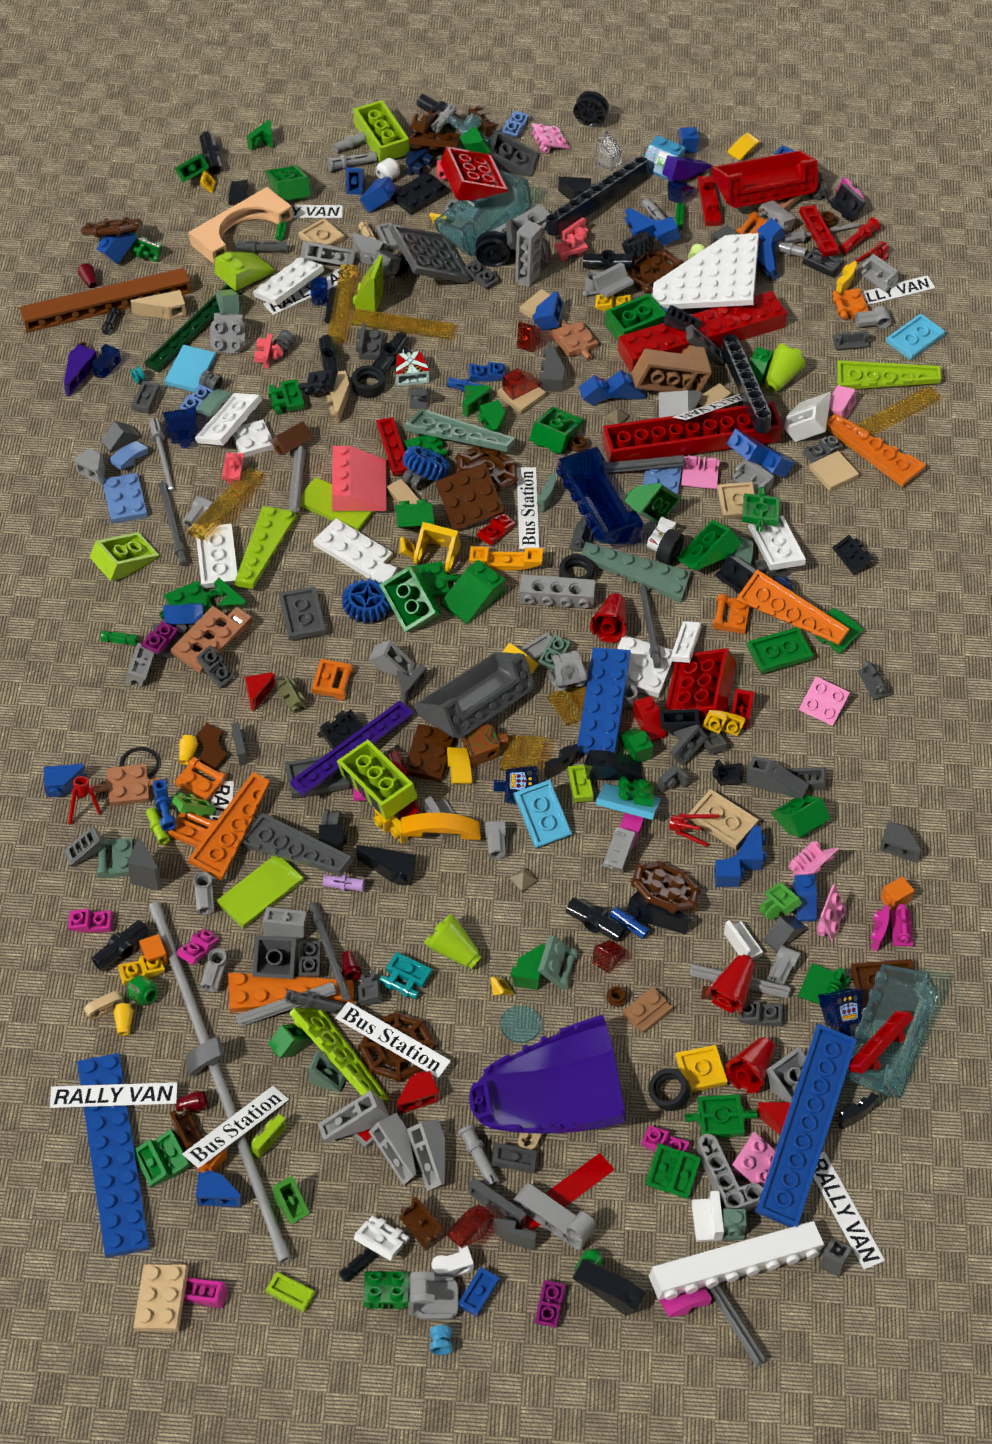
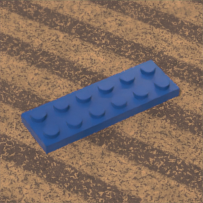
M593 647L577 744L578 754L588 755L590 750H609L616 753L631 657L630 650Z

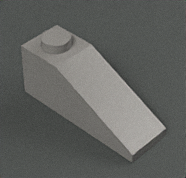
M303 240L300 257L353 267L355 250Z
M370 1090L320 1122L318 1126L323 1140L328 1142L371 1129L378 1121L389 1117L383 1100Z
M395 1113L378 1121L369 1133L404 1186L416 1175L407 1128L398 1114Z
M439 1119L421 1122L408 1128L407 1132L426 1190L430 1191L445 1184V1137Z

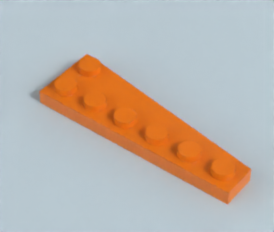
M836 413L827 419L826 430L901 487H904L926 467L925 463L909 454L904 455L898 451L897 447L893 445L891 447L883 443L881 438L872 437L868 431Z
M758 569L736 598L738 602L836 645H840L850 631L849 628Z
M252 772L189 857V864L209 873L220 881L224 879L270 785V780Z
M228 973L230 1013L249 1011L284 999L288 990L301 993L333 982L336 993L325 998L343 1003L355 1002L353 980H345L350 999L344 1001L335 979L310 977L282 979L252 977V974Z

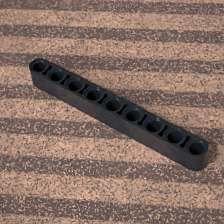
M646 157L635 158L549 214L545 218L548 235H560L563 230L582 217L589 216L648 177V159Z
M733 334L725 335L723 337V356L754 430L758 433H767L771 427L769 407L738 337Z

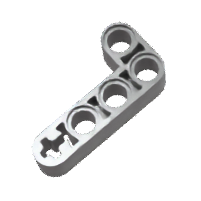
M711 1134L702 1135L699 1138L697 1155L701 1158L700 1162L713 1190L719 1191L722 1209H746V1213L756 1210L762 1186L757 1183H750L739 1187L715 1136ZM712 1164H718L720 1168H714ZM725 1182L729 1186L723 1187L720 1183ZM749 1194H754L758 1198L752 1199L749 1197ZM730 1201H734V1202H736L738 1205H737V1206H732V1205L729 1204V1202H730Z
M526 1183L512 1200L514 1205H519L523 1208L526 1215L577 1250H581L594 1233L595 1221L590 1215L583 1211H580L577 1216L529 1183Z

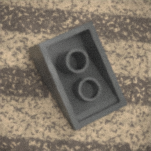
M495 130L487 144L491 150L489 154L492 156L499 172L530 177L538 152Z

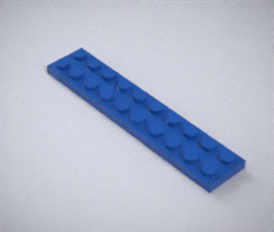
M819 1023L816 1025L755 1213L788 1227H798L857 1039Z
M119 1053L77 1061L80 1086L124 1084ZM127 1105L84 1107L105 1258L150 1250Z

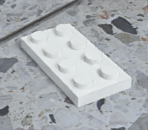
M302 257L297 258L289 266L283 268L282 271L253 291L254 297L277 306L324 272L323 265Z
M233 393L195 437L197 443L226 444L233 433L238 430L239 426L247 420L248 416L262 401L260 395Z
M783 515L779 516L778 526L764 525L762 532H760V527L759 532L756 531L755 523H748V527L770 570L805 565L806 559Z
M338 519L330 523L313 540L314 546L368 579L369 577L371 579L372 570L377 568L380 562L387 564L393 558V552Z
M232 524L195 527L202 589L215 587L214 582L218 578H221L228 586L235 585L237 565Z

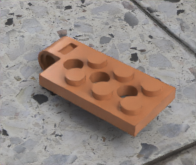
M212 606L171 648V654L201 674L204 669L196 657L209 645L220 654L233 639L236 640L249 629L254 618L239 607H236L227 616ZM223 621L226 623V626L219 627L217 622ZM206 634H213L215 637L213 639H206L204 636ZM195 646H200L202 648V651L195 652L192 650V648Z

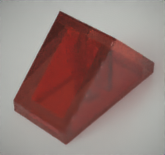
M608 940L594 947L592 964L609 974L627 950Z

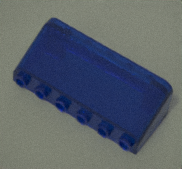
M596 446L559 458L556 473L558 477L562 478L565 489L570 491L572 501L577 503L580 514L584 515L588 528H591L594 532L595 540L601 544L634 545L640 543L642 540L643 521L635 510L628 512L604 472L605 459L598 447Z

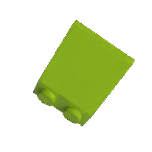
M226 252L215 257V274L235 291L275 273V269L255 253Z
M383 255L377 257L364 275L362 283L358 284V293L353 298L355 312L375 315L384 293Z
M139 532L97 540L89 558L110 581L134 573L156 560L159 554Z

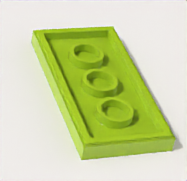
M317 477L311 481L300 498L301 507L332 521L338 519L358 532L374 513V511H332V484Z
M272 856L217 899L216 902L219 907L244 929L266 911V907H272L304 881V877L284 859Z

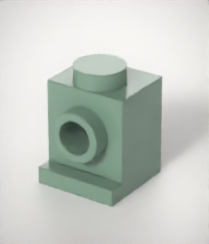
M723 1209L724 1234L722 1240H744L747 1226L746 1209Z

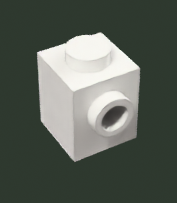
M380 562L377 568L372 570L371 581L376 580L378 583H383L397 574V567Z

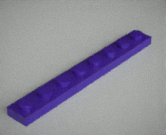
M399 700L293 778L290 785L305 797L340 771L337 760L367 739L375 745L413 716V711Z

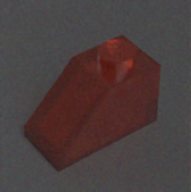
M519 321L517 348L533 353L540 340L541 327Z
M518 368L503 375L502 390L512 400L541 386V383L531 373Z
M478 1204L468 1209L447 1231L446 1236L463 1249L482 1239L495 1217L490 1214L486 1207Z

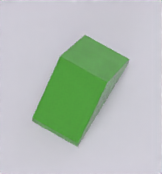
M293 1176L273 1186L274 1200L290 1224L310 1214Z

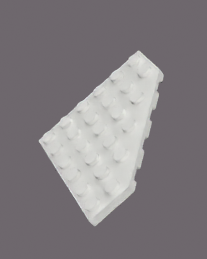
M758 233L723 236L654 282L652 297L660 307L667 309L670 305L679 309L754 305L759 244Z

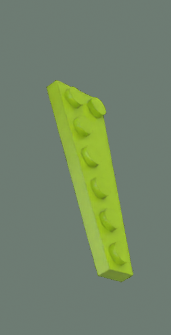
M837 360V386L865 389L938 384L941 382V366Z
M262 506L237 573L235 586L250 589L255 587L264 569L268 566L271 556L276 553L277 547L284 540L286 532L291 529L297 519V512L292 513L290 510Z
M293 1008L289 1014L294 1019L295 1025L306 1032L361 1096L371 1090L383 1100L385 1105L389 1098L325 1011L314 1008Z

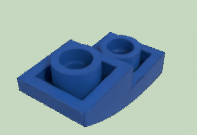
M488 361L487 366L470 363L468 367L469 381L490 382L503 380L506 377L505 364Z
M204 603L166 604L163 606L164 622L167 624L196 623L204 615Z

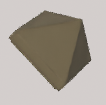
M614 407L604 419L612 424L623 423L629 415Z
M525 867L509 877V880L521 892L537 882V879Z

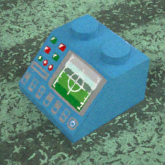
M657 135L649 144L644 157L648 159L649 172L667 180L668 177L662 175L667 155L684 158L685 147Z

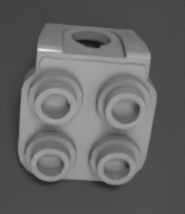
M214 313V321L211 323L210 345L214 351L239 353L244 349L245 324L243 323V314Z
M577 650L571 651V653L551 656L555 671H548L547 675L551 685L556 690H565L567 685L570 684L575 686L586 684L588 672L582 664Z
M428 1271L410 1273L408 1283L410 1289L408 1316H417L420 1320L453 1319L458 1311V1285L453 1277L435 1276V1272Z

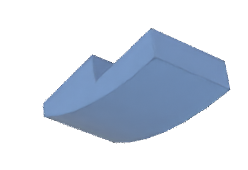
M514 110L511 118L507 119L502 133L517 138L527 124L529 114Z
M199 384L192 395L188 394L179 408L191 415H197V409L200 404L214 390Z
M137 441L132 442L117 451L109 459V463L118 469H126L134 465L135 458L147 455L148 447Z

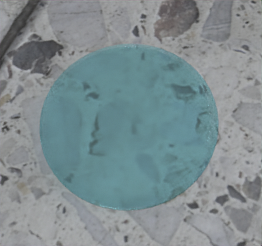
M514 1006L503 1013L500 1019V1029L507 1039L517 1043H525L533 1040L539 1034L541 1019L537 1012L530 1007Z

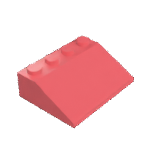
M333 446L332 511H386V459L352 446Z

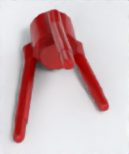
M880 241L875 247L855 261L858 263L872 253L885 261L888 257L889 246L886 242Z
M79 776L73 780L69 825L72 824L76 796L79 800L80 797H85L90 793L97 813L101 814L93 785H89L87 777Z
M679 813V816L672 815L669 829L675 831L676 835H681L708 847V843L683 832L687 831V828L701 830V827L689 824V821L686 819L719 818L720 815Z

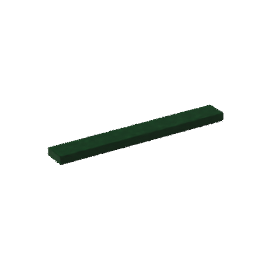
M226 284V285L221 289V290H230V289H232L233 291H235V290H234L233 288H231L228 284ZM243 288L235 292L240 296L243 293ZM216 295L145 361L146 367L160 373L179 354L183 345L188 346L214 321V313H220Z

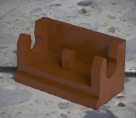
M481 106L468 109V122L473 127L476 126L485 140L490 138L495 130L500 131L499 128H496L499 125L497 122L491 123L484 116L483 112L477 113L483 109Z
M430 110L428 115L424 114L420 121H418L419 114H415L410 128L421 133L433 131L431 124L438 118V114L441 111L433 113V110Z
M304 421L269 441L280 455L291 451L313 437Z
M184 1107V1112L181 1114H177L175 1110L169 1112L171 1123L185 1151L203 1138L188 1107Z
M417 1196L411 1200L409 1208L406 1209L404 1206L401 1209L399 1219L425 1251L443 1239V1228Z

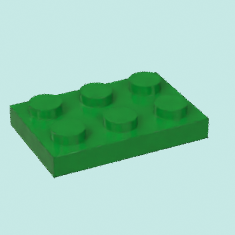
M797 627L747 641L746 645L761 674L813 660L814 656L803 634Z

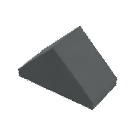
M114 421L101 439V443L112 453L140 439L141 436L132 425Z
M792 915L780 916L763 941L778 953L782 945H789L806 928Z
M832 1238L822 1255L819 1268L839 1277L853 1247Z

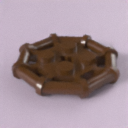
M128 217L116 220L104 219V221L86 223L81 228V233L84 236L94 235L95 237L104 235L119 236L121 233L137 232L143 226V222L139 218L133 220Z
M667 249L651 250L634 259V268H628V277L633 279L634 285L643 290L645 294L653 293L654 282L683 264L684 260L678 259L668 252L669 250ZM666 259H668L669 261H671V262L674 263V264L671 265L670 263H668V262L666 261ZM641 260H645L642 264H638Z
M473 446L472 449L464 453H458L455 457L457 461L456 473L486 463L496 492H501L502 489L511 484L515 485L518 482L516 473L518 465L516 461L509 459L499 450Z
M661 860L635 865V873L630 880L631 886L639 891L647 904L652 903L673 914L676 911L682 910L693 911L698 907L697 900L701 894V889L689 878L687 871L664 864Z
M398 1010L379 1018L386 1024L394 1022L391 1025L393 1028L432 1050L437 1047V1043L429 1033L425 1025L426 1021L423 1018L417 1019L399 1013ZM399 1021L412 1025V1027L404 1028L399 1024ZM420 1031L424 1040L419 1041L415 1032ZM363 1036L361 1043L358 1044V1051L362 1053L369 1067L368 1071L371 1074L375 1073L400 1082V1080L418 1072H425V1070L416 1065L400 1071V1066L410 1062L382 1045L370 1042L371 1039ZM369 1050H376L379 1056L376 1061H374ZM386 1063L390 1067H396V1071L381 1067V1065Z

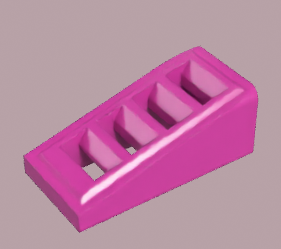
M187 1277L184 1301L223 1309L228 1287L224 1282ZM193 1285L190 1295H188L187 1292L189 1286ZM198 1287H201L199 1295L196 1296ZM207 1289H210L208 1297H205Z

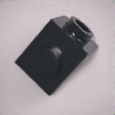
M718 759L715 761L712 774L720 786L740 784L743 781L744 766L742 763L723 765L721 760Z

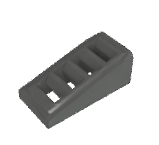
M826 767L787 769L800 779L801 776H805V782L809 784L808 789L827 790Z
M93 826L64 849V853L70 866L73 867L106 846L100 832ZM73 851H74L75 854H76V856H75L74 858L72 857V854H71Z

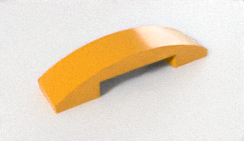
M471 546L469 563L473 564L476 560H480L494 570L514 571L530 569L542 565L543 548H525V552L489 551V547Z
M434 812L414 814L401 818L402 836L422 837L423 832L460 834L461 839L480 840L481 838L479 822L466 816Z

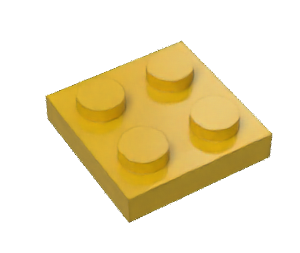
M716 1045L675 1053L679 1071L689 1081L691 1093L727 1085L728 1081Z

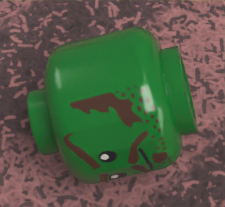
M144 975L134 977L127 986L128 997L142 1006L154 1002L158 994L156 983Z

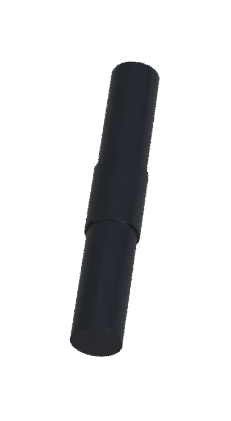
M335 287L330 288L324 317V322L327 324L331 322L337 291Z

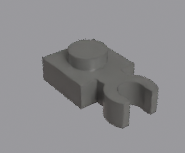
M755 560L756 570L768 573V577H787V568L770 570L765 561Z
M708 729L703 730L708 738L702 744L709 754L727 749V743L720 733H713V731Z
M371 970V976L367 978L364 972L361 973L360 978L364 984L358 985L360 1005L365 1006L380 1002L381 989L380 983L377 980V974L374 970Z

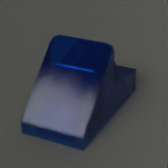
M668 180V199L675 203H683L686 194L693 193L695 187L681 181Z

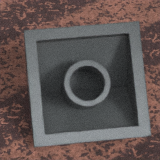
M139 838L127 862L131 884L159 891L162 887L158 867L142 839Z
M255 935L252 977L294 979L297 962V938Z

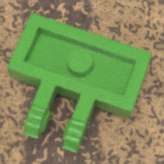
M177 792L172 800V803L178 808L177 810L184 814L192 812L199 816H205V814L213 816L216 810L207 800L197 799L190 793L185 795L182 792Z
M779 882L764 893L767 900L763 904L761 903L759 912L769 920H772L779 916L780 911L785 915L793 912L802 902L790 889Z

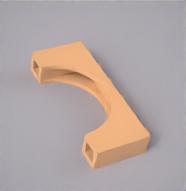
M266 187L188 232L190 245L215 265V257L227 252L226 244L222 241V237L229 228L237 223L253 219L268 220L277 225L280 222H288L293 219L292 207Z

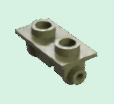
M283 674L285 680L277 683V689L285 699L284 701L289 710L297 713L302 706L307 710L308 708L305 704L307 700L301 691L298 692L296 689L299 687L294 678L289 679Z

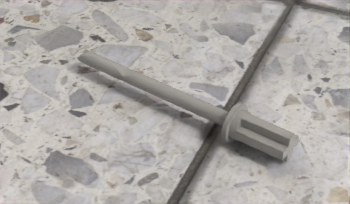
M852 223L828 229L831 233L856 228L859 224ZM800 229L798 232L785 234L782 241L784 243L798 241L802 243L806 237H811L812 235L810 232L804 233Z
M151 418L149 422L152 432L151 439L153 442H157L168 489L171 491L174 487L162 444L165 434L162 432L159 419Z

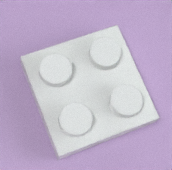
M263 419L239 426L238 430L232 435L238 452L244 453V457L275 449L269 441L272 437Z

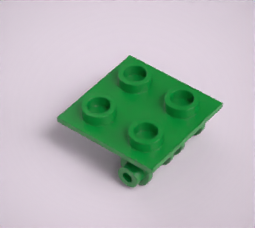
M811 963L798 997L837 1011L839 1007L837 999H842L850 977L846 976L844 968L839 967L837 970L832 971Z
M364 1271L363 1307H368V1310L379 1309V1304H381V1310L384 1309V1304H388V1310H390V1304H392V1309L404 1310V1307H408L409 1272Z

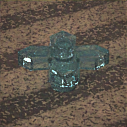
M475 113L468 115L464 121L452 115L448 120L452 126L461 131V135L474 126L479 128L482 121L481 117ZM481 132L487 142L488 138Z

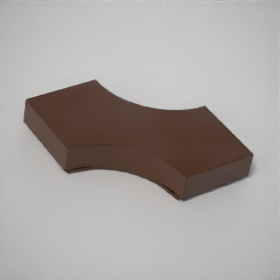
M206 723L196 735L197 741L203 747L200 762L217 770L227 758V753L219 745L223 737V731Z

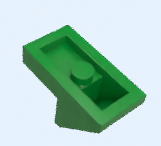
M269 119L247 135V147L251 151L262 143L273 148L271 121Z
M466 385L464 387L465 399L462 403V414L468 418L479 409V405L486 404L491 400L492 387L489 385Z
M221 578L214 582L215 591L221 597L225 596L218 604V610H230L236 607L245 609L247 607V602Z

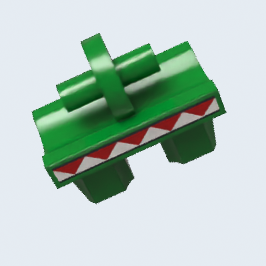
M137 237L133 242L131 253L136 254L139 259L146 258L158 262L159 256L162 253V244L152 243L144 237Z

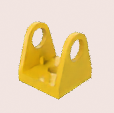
M423 522L413 563L419 565L428 543L449 548L446 559L445 572L450 573L461 547L458 531Z

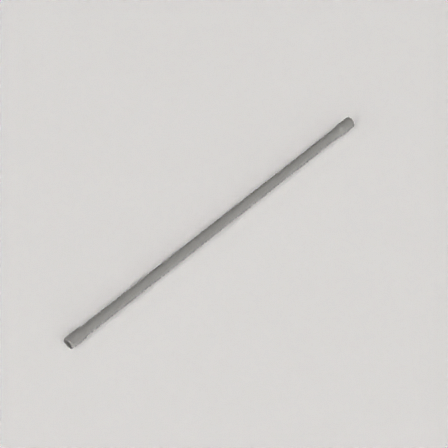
M155 901L149 904V909L157 925L201 1045L210 1039L180 958L177 956V950L167 926L160 902ZM217 1062L214 1066L208 1065L227 1119H229L237 1112ZM243 1134L235 1141L272 1239L279 1264H284L292 1258L280 1232L245 1134Z

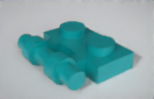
M396 952L386 967V972L391 974L390 977L382 975L379 982L390 990L395 989L401 992L402 996L406 998L417 999L419 992L413 988L414 986L423 988L432 974V969ZM401 978L407 981L406 985L397 982V979Z

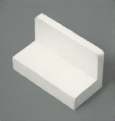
M730 920L725 922L723 934L738 955L742 956L745 954L753 960L763 955L762 949L742 921L734 925Z
M710 1191L709 1199H693L691 1202L697 1242L722 1241L724 1227L719 1191Z

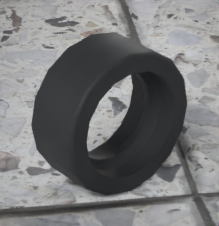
M372 365L357 368L352 375L353 391L364 398H373L380 395L385 388L383 371ZM368 377L378 380L376 384L370 386L359 383L361 379Z
M669 529L658 545L656 560L672 565L682 549L684 535Z
M572 554L562 559L559 565V577L593 580L594 565L588 557L581 554ZM573 566H579L584 568L587 574L581 577H573L567 574L566 570Z
M665 1068L660 1070L649 1082L648 1091L650 1098L659 1108L665 1111L681 1109L691 1096L689 1081L676 1069ZM677 1079L681 1084L679 1094L672 1100H662L658 1094L660 1086L666 1080Z

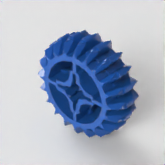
M411 446L404 453L402 461L404 466L411 470L412 473L418 474V476L437 481L445 478L449 473V461L435 451L424 447Z
M370 577L365 581L361 578L360 582L355 580L353 584H349L348 588H345L342 596V607L350 619L355 618L356 622L362 620L365 624L366 621L373 623V620L379 621L380 617L385 618L391 606L379 585L381 583H378L376 580L371 581Z

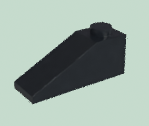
M590 750L584 762L587 779L620 780L621 777H626L631 781L643 779L640 762L609 750Z
M357 845L356 853L358 860L390 882L411 886L416 867V855Z
M639 891L630 897L626 910L641 922L685 935L688 933L692 919L681 911H676L673 914L652 903L647 904Z
M582 1259L572 1279L625 1316L637 1311L646 1294L645 1291L628 1279L585 1259Z

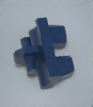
M425 146L419 152L409 151L405 155L407 159L405 163L408 166L407 174L409 176L414 173L420 176L425 170L424 164L430 167L434 163V157L429 154V148Z

